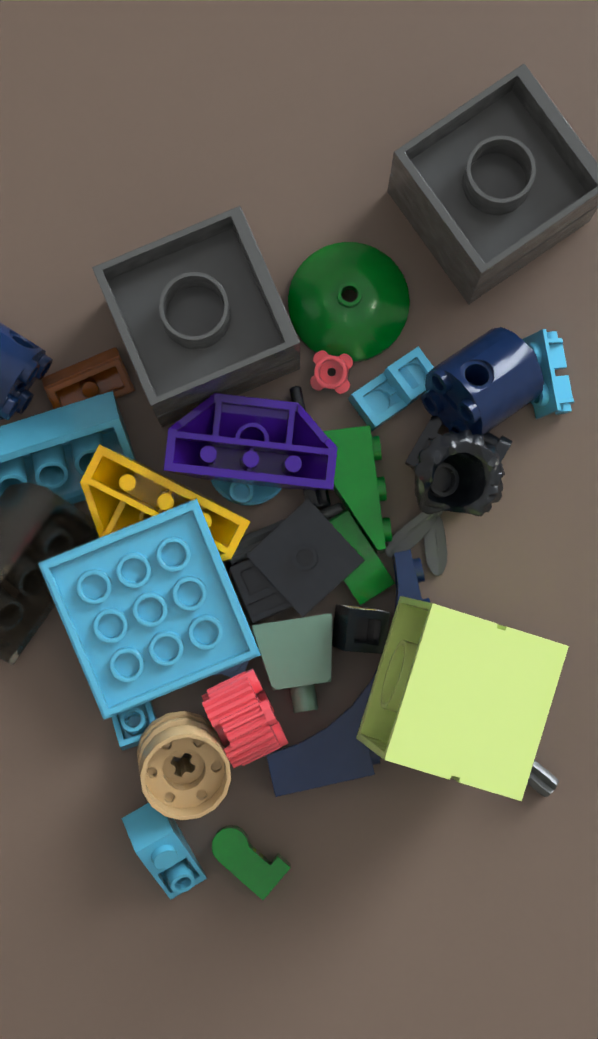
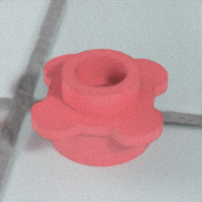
M324 350L318 351L313 357V362L316 366L314 376L310 379L312 388L317 391H321L324 388L334 389L339 394L347 392L350 388L348 373L349 369L353 366L351 356L345 353L340 356L329 355ZM330 368L335 369L336 373L334 376L328 375Z

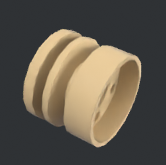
M187 711L166 713L152 721L140 737L137 759L142 792L151 807L165 817L182 821L201 818L215 810L227 795L231 782L229 759L223 750L225 747L218 737L215 728L203 716ZM184 753H188L189 759L182 757ZM174 756L181 758L179 762H175Z

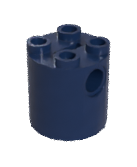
M1 322L0 420H9L15 412L22 414L27 409L34 396L29 389L36 378L41 380L45 376L53 359L46 355L44 349Z
M503 327L492 328L428 372L425 382L427 392L421 396V400L425 409L431 415H437L449 432L451 430L455 433L471 430L473 435H485L542 393L544 385L542 370L535 352L525 341L514 332Z

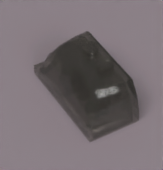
M29 482L10 485L0 497V659L11 665L15 663L55 607L38 563L99 538L90 515L49 488Z

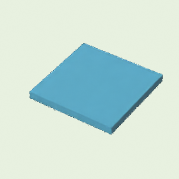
M197 498L38 563L104 720L261 655Z

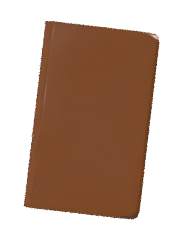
M117 347L42 378L43 387L53 409L113 391L116 399L135 391Z

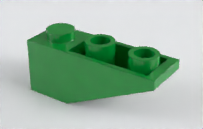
M370 425L323 431L338 447L333 490L344 507L349 510L376 553H384L386 550L385 542H392L390 518H382L380 502L387 501L385 478L384 476L377 477L375 461L382 460L379 436L371 435Z

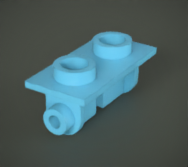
M542 329L522 339L535 352L544 380L542 393L531 402L534 407L535 418L539 419L554 412L556 415L572 412L571 404L574 403V398L572 396L569 375H555V370L567 367L563 339L558 338L557 331L547 332L546 329Z

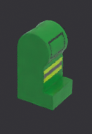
M229 825L223 827L212 840V852L218 862L262 900L267 897L291 868V864L279 853L272 861H269L250 844L248 835L238 826Z

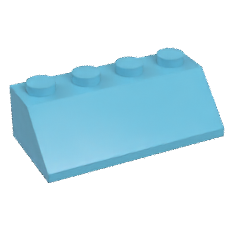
M113 391L0 426V527L86 500L80 481L99 444L136 461Z

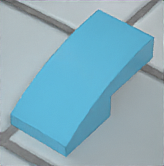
M418 346L388 366L382 374L352 393L348 400L367 426L370 425L371 431H374L427 392L425 387L426 375L434 366Z

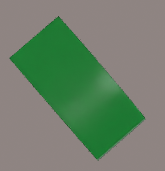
M347 508L328 520L365 560L344 580L359 605H362L395 584Z

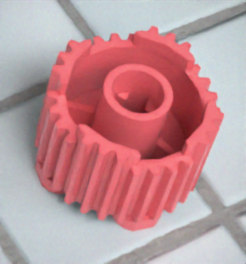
M253 668L207 689V693L201 695L204 701L202 702L204 710L223 746L226 747L223 750L233 768L240 765L245 766L289 744L279 721H277L274 715L273 706Z

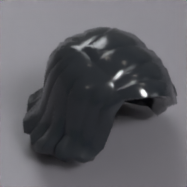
M451 430L449 433H445L443 437H435L426 449L419 452V463L414 467V492L420 511L426 514L450 511L482 516L485 512L491 510L492 503L499 502L502 498L503 483L501 478L505 475L504 468L499 461L500 456L497 449L493 445H485L483 435H473L471 430H463L458 433Z

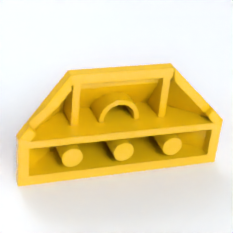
M101 444L96 449L80 481L99 538L197 498L221 559L226 561L232 559L251 522L216 501Z

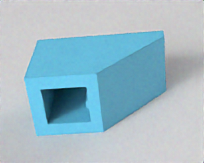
M149 803L121 818L135 853L170 900L207 879L173 818L165 817L152 808Z

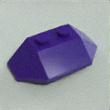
M214 393L168 428L164 471L206 480L286 489L333 490L338 447L326 436L299 403Z

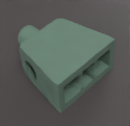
M332 613L252 625L272 690L290 688L293 713L317 710L318 704L314 684L331 682Z

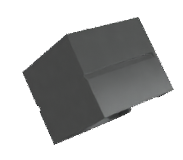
M522 64L394 151L387 192L469 305L591 220L598 209V163L527 66Z
M241 206L92 267L150 406L161 427L180 420L214 393L240 395L300 369V341Z

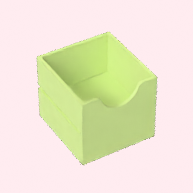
M400 596L356 739L386 761L450 780L453 778L459 783L522 801L569 646L437 604Z

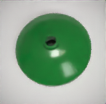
M357 242L331 244L311 254L296 271L288 294L290 320L301 341L314 353L324 350L329 355L340 356L343 353L348 354L353 359V363L374 358L394 344L404 329L410 307L408 286L396 263L377 248ZM346 290H353L357 294V299L353 302H347L342 298V293Z

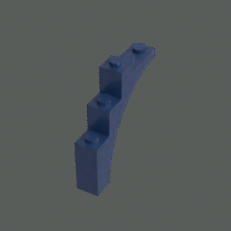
M411 549L394 553L392 556L396 584L394 614L400 596L430 603L429 598L422 599L418 584L425 582L420 557L413 559ZM377 669L371 681L354 703L330 725L298 744L266 755L275 797L375 775L373 765L381 764L380 757L356 739Z

